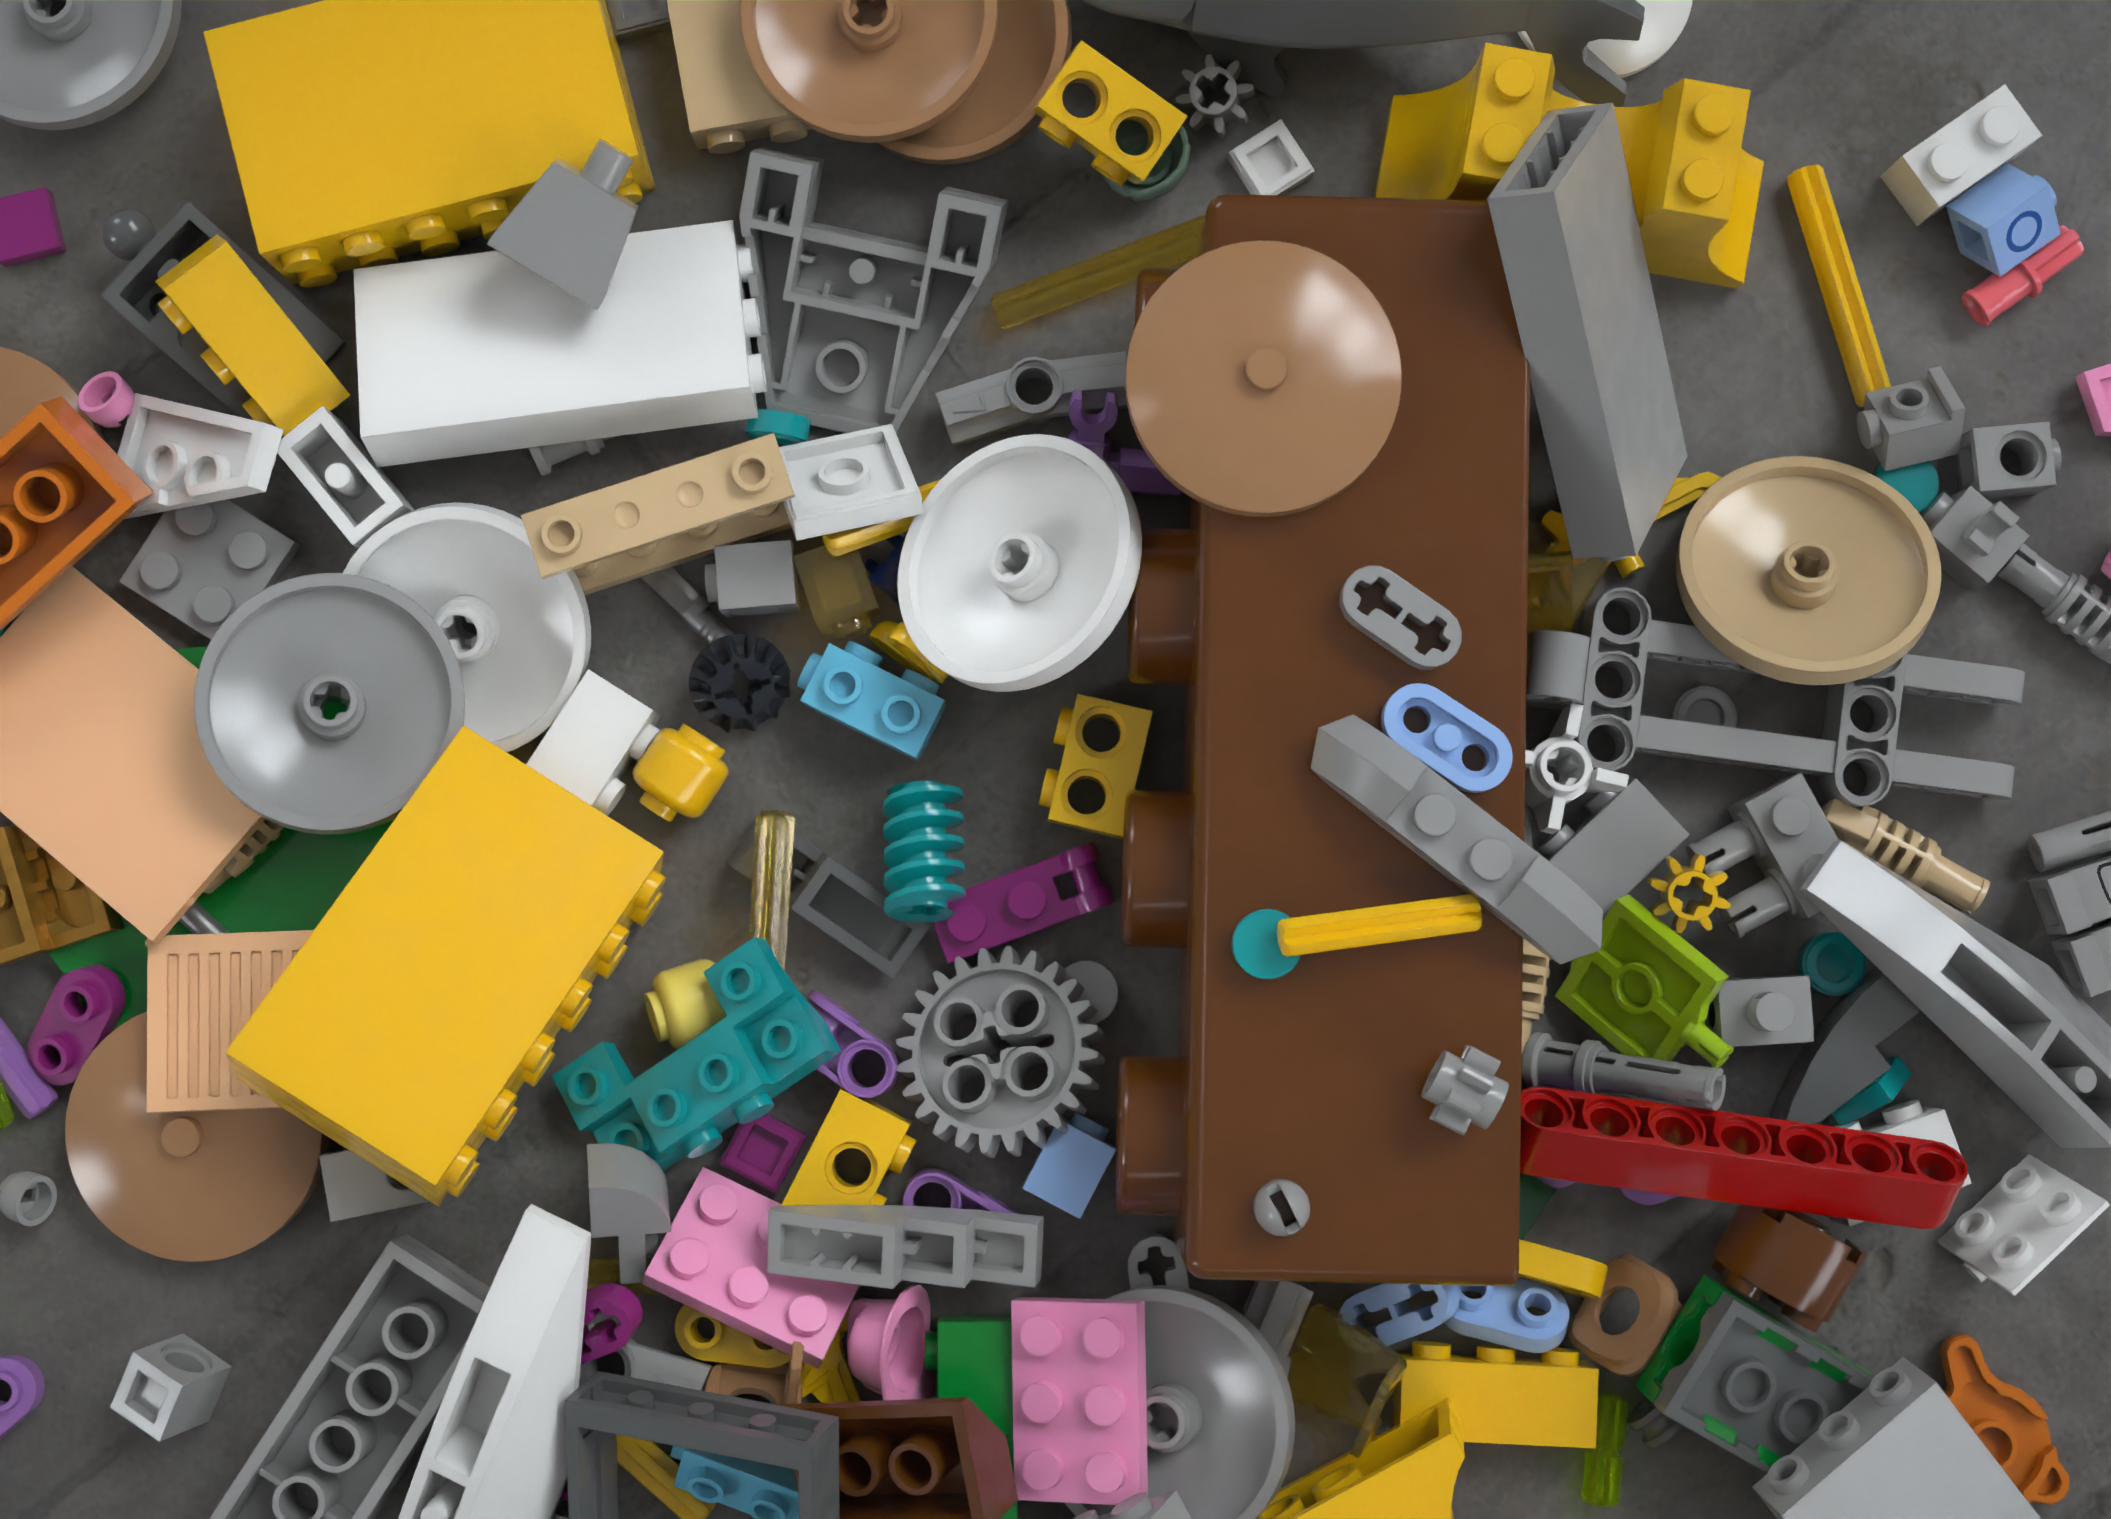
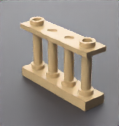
M772 433L522 514L521 518L541 578L546 579L573 570L584 594L588 595L659 570L713 554L714 546L744 544L790 529L792 526L783 501L794 498L795 494L775 434Z

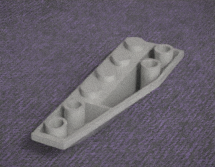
M1842 840L1834 841L1799 891L2060 1148H2111V1027L2048 964Z

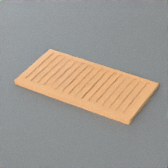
M314 930L166 935L158 945L147 938L145 945L148 948L146 1112L148 1114L282 1108L239 1081L225 1052Z

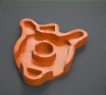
M1961 1333L1947 1337L1940 1347V1356L1947 1382V1388L1944 1393L2029 1503L2036 1502L2052 1505L2060 1502L2069 1490L2070 1478L2058 1460L2056 1447L2051 1445L2050 1432L2045 1420L2049 1419L2047 1414L2037 1401L2020 1388L2000 1381L1990 1372L1978 1343L1972 1337Z

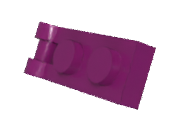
M1094 842L967 888L963 899L947 903V908L955 912L954 916L945 921L933 922L947 963L955 962V958L958 956L963 959L977 954L980 948L988 950L1115 903L1110 885L1103 886L1095 862L1099 861L1100 858ZM1071 872L1079 895L1061 901L1053 878Z

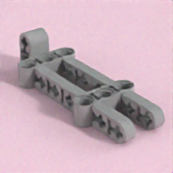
M1627 587L1614 588L1592 601L1585 610L1581 634L1553 630H1535L1527 634L1526 706L1562 711L1571 702L1584 705L1579 734L1573 740L1585 748L1591 758L1593 770L1602 768L1616 771L1626 766L1633 758L1635 752L1818 777L1819 790L1827 802L1837 799L1854 808L1872 805L1882 800L1889 792L1890 787L1992 800H2010L2012 798L2014 766L1996 762L1898 750L1896 745L1902 693L1979 704L2017 706L2022 704L2025 672L2022 670L1906 654L1893 665L1869 677L1848 683L1828 685L1822 739L1640 715L1647 659L1758 673L1743 667L1720 652L1703 636L1696 626L1652 620L1651 608L1646 598L1636 590ZM1607 604L1619 605L1627 611L1630 617V628L1626 635L1614 634L1606 628L1603 622V611ZM1600 666L1611 667L1620 674L1623 688L1618 698L1611 699L1605 697L1598 691L1595 685V675ZM1856 699L1865 702L1873 712L1874 721L1867 733L1856 728L1850 718V709ZM1599 728L1607 731L1615 742V752L1609 762L1596 760L1588 750L1587 740L1593 729ZM1849 762L1861 767L1866 775V786L1860 796L1848 791L1843 783V772Z

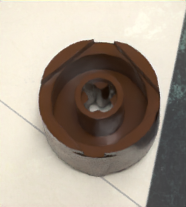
M1739 1204L1711 1253L1715 1259L1711 1267L1724 1276L1723 1281L1752 1299L1758 1301L1763 1291L1770 1294L1768 1299L1783 1308L1781 1310L1783 1315L1806 1329L1817 1332L1822 1322L1828 1323L1867 1256V1252L1848 1239H1845L1842 1243L1831 1237L1832 1233L1828 1231L1829 1228L1804 1213Z

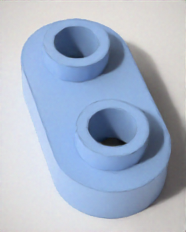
M1422 683L1410 684L1397 690L1386 701L1381 713L1383 733L1455 788L1468 793L1484 792L1499 785L1508 775L1512 765L1513 754L1510 742L1505 734L1439 689ZM1418 708L1425 713L1427 726L1423 732L1413 733L1405 727L1403 716L1407 709ZM1467 746H1476L1483 751L1485 764L1480 771H1471L1464 766L1462 753Z
M1518 1278L1517 1283L1510 1287L1458 1285L1460 1294L1459 1307L1454 1316L1444 1322L1451 1330L1461 1335L1530 1353H1544L1556 1348L1563 1341L1569 1320V1308L1564 1297L1554 1288ZM1473 1291L1480 1293L1483 1297L1470 1299L1462 1292ZM1535 1307L1545 1311L1547 1314L1535 1316L1526 1309Z

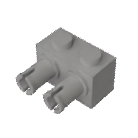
M1802 773L1781 778L1727 807L1734 820L1733 823L1696 843H1690L1686 846V852L1690 861L1696 853H1700L1705 857L1714 852L1717 853L1716 856L1705 861L1702 872L1705 875H1709L1714 871L1724 872L1751 856H1754L1765 879L1726 899L1731 904L1730 908H1718L1722 918L1729 916V918L1748 908L1746 913L1725 923L1735 938L1739 939L1745 933L1784 912L1788 919L1809 918L1820 912L1799 889L1831 844L1839 840Z

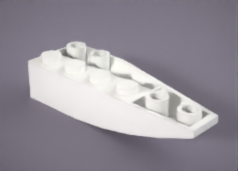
M530 1204L525 1210L443 1397L398 1519H553L568 1480L565 1400L579 1388L591 1232L533 1204Z

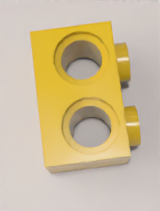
M1082 40L1075 46L1032 110L1043 118L1038 126L1043 133L1067 149H1070L1074 142L1080 144L1096 156L1091 166L1119 186H1123L1127 179L1136 185L1143 182L1188 117ZM1082 83L1093 91L1096 106L1091 116L1078 118L1071 115L1065 109L1062 95L1068 84ZM1134 120L1145 128L1148 135V144L1141 155H1128L1117 145L1116 130L1122 121Z
M1077 694L1074 709L1065 706L1061 707L1053 743L1065 746L1060 770L1047 768L1039 800L1040 806L1050 808L1048 822L1118 839L1123 838L1125 798L1129 791L1135 790L1153 711L1082 694ZM1095 718H1105L1112 721L1119 731V742L1117 745L1105 752H1098L1089 748L1082 736L1083 728L1089 721ZM1079 780H1093L1104 791L1105 803L1100 810L1093 814L1078 813L1069 804L1068 791Z

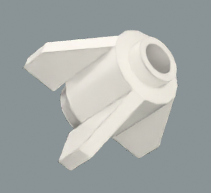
M1571 702L1565 706L1549 738L1533 749L1525 750V804L1532 808L1541 832L1554 834L1560 831L1565 804L1583 793L1620 792L1627 788L1629 775L1602 768L1593 770L1589 754L1582 745L1573 740L1579 734L1584 705Z

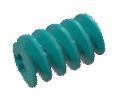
M913 781L893 785L887 789V795L889 796L884 799L883 814L889 819L884 824L883 838L890 844L884 849L883 862L890 868L884 875L883 886L891 893L885 898L884 912L888 917L900 921L928 923L945 921L952 918L955 914L952 909L947 908V903L963 899L966 895L964 887L947 883V878L961 875L965 871V864L963 862L947 858V853L962 850L965 846V840L957 835L946 834V829L955 828L964 823V815L961 812L946 809V805L962 801L964 791L960 787L934 781Z

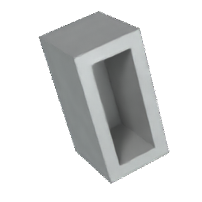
M1637 778L1628 780L1627 788L1620 792L1594 793L1584 804V807L1590 814L1576 828L1572 830L1566 823L1563 824L1560 831L1551 834L1538 848L1545 856L1544 858L1569 877L1603 909V917L1609 912L1616 899L1627 895L1690 835Z

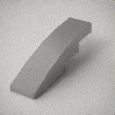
M836 1204L772 1206L769 1209L767 1273L894 1289L901 1280L965 1288L970 1280L1035 1288L1041 1280L1044 1216L975 1209L903 1205Z

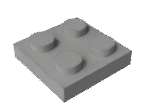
M228 499L165 511L119 582L212 640L220 626L239 606L257 593L278 582L301 545Z

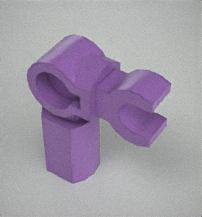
M1074 389L1069 401V417L1076 429L1070 431L1068 439L1083 445L1107 463L1124 481L1130 493L1179 497L1181 490L1173 485L1156 468L1144 449L1120 447L1119 453L1110 452L1112 439L1106 432L1117 421L1118 407L1115 393L1107 392L1106 405L1103 411L1091 415L1082 409V390Z

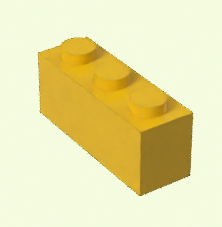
M218 234L155 281L167 295L157 303L158 306L183 335L192 328L196 330L209 346L207 350L200 354L201 358L225 386L234 379L239 382L251 397L241 406L253 420L284 429L282 435L286 436L320 407L324 406L331 411L351 396L228 242Z
M1414 1341L1412 1342V1352L1395 1351L1392 1427L1404 1424L1449 1397L1462 1419L1464 1442L1596 1449L1599 1369L1586 1360H1580V1351L1576 1349L1556 1347L1548 1352L1541 1353V1358L1515 1357L1516 1349L1496 1344H1479L1476 1347V1355L1451 1354V1344Z

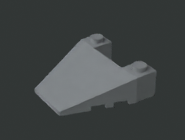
M765 146L751 151L739 218L742 237H745L746 248H750L754 273L748 275L750 295L756 298L759 310L761 336L757 337L758 351L763 357L767 392H765L767 410L804 416L811 420L810 425L844 433L888 424L893 425L895 433H897L996 263L1009 200L947 186L938 195L929 247L813 222L825 159Z

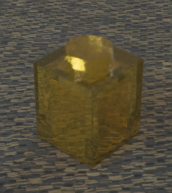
M824 545L793 556L817 629L822 636L834 632L836 640H844L872 629L870 619L879 617L882 613L859 549L840 556H832Z

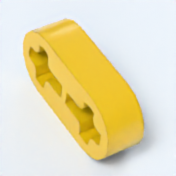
M1519 1239L1518 1278L1545 1284L1564 1293L1589 1299H1601L1608 1272L1607 1265L1586 1257Z

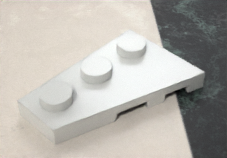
M135 393L132 412L128 416L117 455L154 493L125 519L266 492L284 429L255 420Z

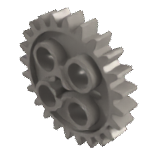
M1006 946L1001 955L1000 962L997 963L993 955L986 948H980L978 966L974 968L958 956L955 958L957 976L950 980L936 970L932 974L939 990L934 995L921 990L916 991L915 996L925 1007L922 1014H903L902 1019L915 1028L914 1036L896 1039L897 1046L912 1054L911 1059L897 1065V1072L906 1078L916 1079L902 1091L903 1096L911 1102L924 1101L915 1113L916 1118L925 1124L937 1120L933 1134L945 1142L956 1134L955 1146L963 1152L969 1153L979 1139L981 1153L989 1158H995L1000 1142L1003 1141L1007 1151L1018 1157L1022 1153L1023 1137H1028L1034 1144L1043 1149L1046 1147L1044 1128L1051 1125L1063 1134L1069 1131L1067 1123L1062 1116L1067 1108L1080 1114H1085L1087 1111L1083 1103L1076 1097L1079 1089L1091 1091L1098 1090L1099 1085L1086 1074L1087 1067L1105 1064V1058L1097 1051L1090 1049L1088 1045L1099 1041L1105 1035L1104 1031L1097 1025L1084 1024L1098 1010L1090 1000L1076 1002L1085 988L1075 978L1062 983L1066 970L1056 961L1047 966L1043 971L1044 959L1035 951L1031 950L1021 964L1019 954L1011 946ZM1038 1001L1039 1012L1036 1019L1030 1025L1016 1027L1015 1015L1017 1010L1027 1002ZM976 1014L977 1021L974 1031L967 1038L955 1040L954 1027L957 1021L965 1015ZM1050 1036H1053L1055 1039L1053 1045L1049 1047L1039 1048L1031 1046L1046 1041ZM1005 1040L1012 1047L1002 1050L1000 1062L995 1063L988 1056L998 1053L1000 1051V1042ZM956 1055L970 1057L954 1062L950 1067L946 1065L949 1057ZM1047 1063L1048 1076L1045 1082L1037 1089L1025 1090L1023 1081L1027 1070L1035 1064ZM984 1075L985 1089L982 1095L973 1102L963 1103L962 1090L965 1083L972 1077Z

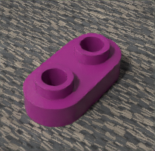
M89 964L66 973L56 984L29 1039L27 1048L30 1064L44 1081L53 1085H66L75 1081L92 1051L116 1027L125 1008L126 995L121 980L112 970L99 964ZM79 993L86 998L87 1010L79 1003ZM53 1046L58 1049L61 1062L56 1057Z

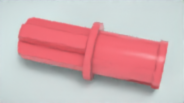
M2064 225L2059 226L2061 232L2059 236L2001 277L1992 274L1972 290L1969 289L1963 293L1962 302L1966 311L1977 323L1982 326H1988L1997 316L2026 295L2034 298L2040 294L2044 282L2083 254L2084 247L2079 240L2080 236L2077 232Z

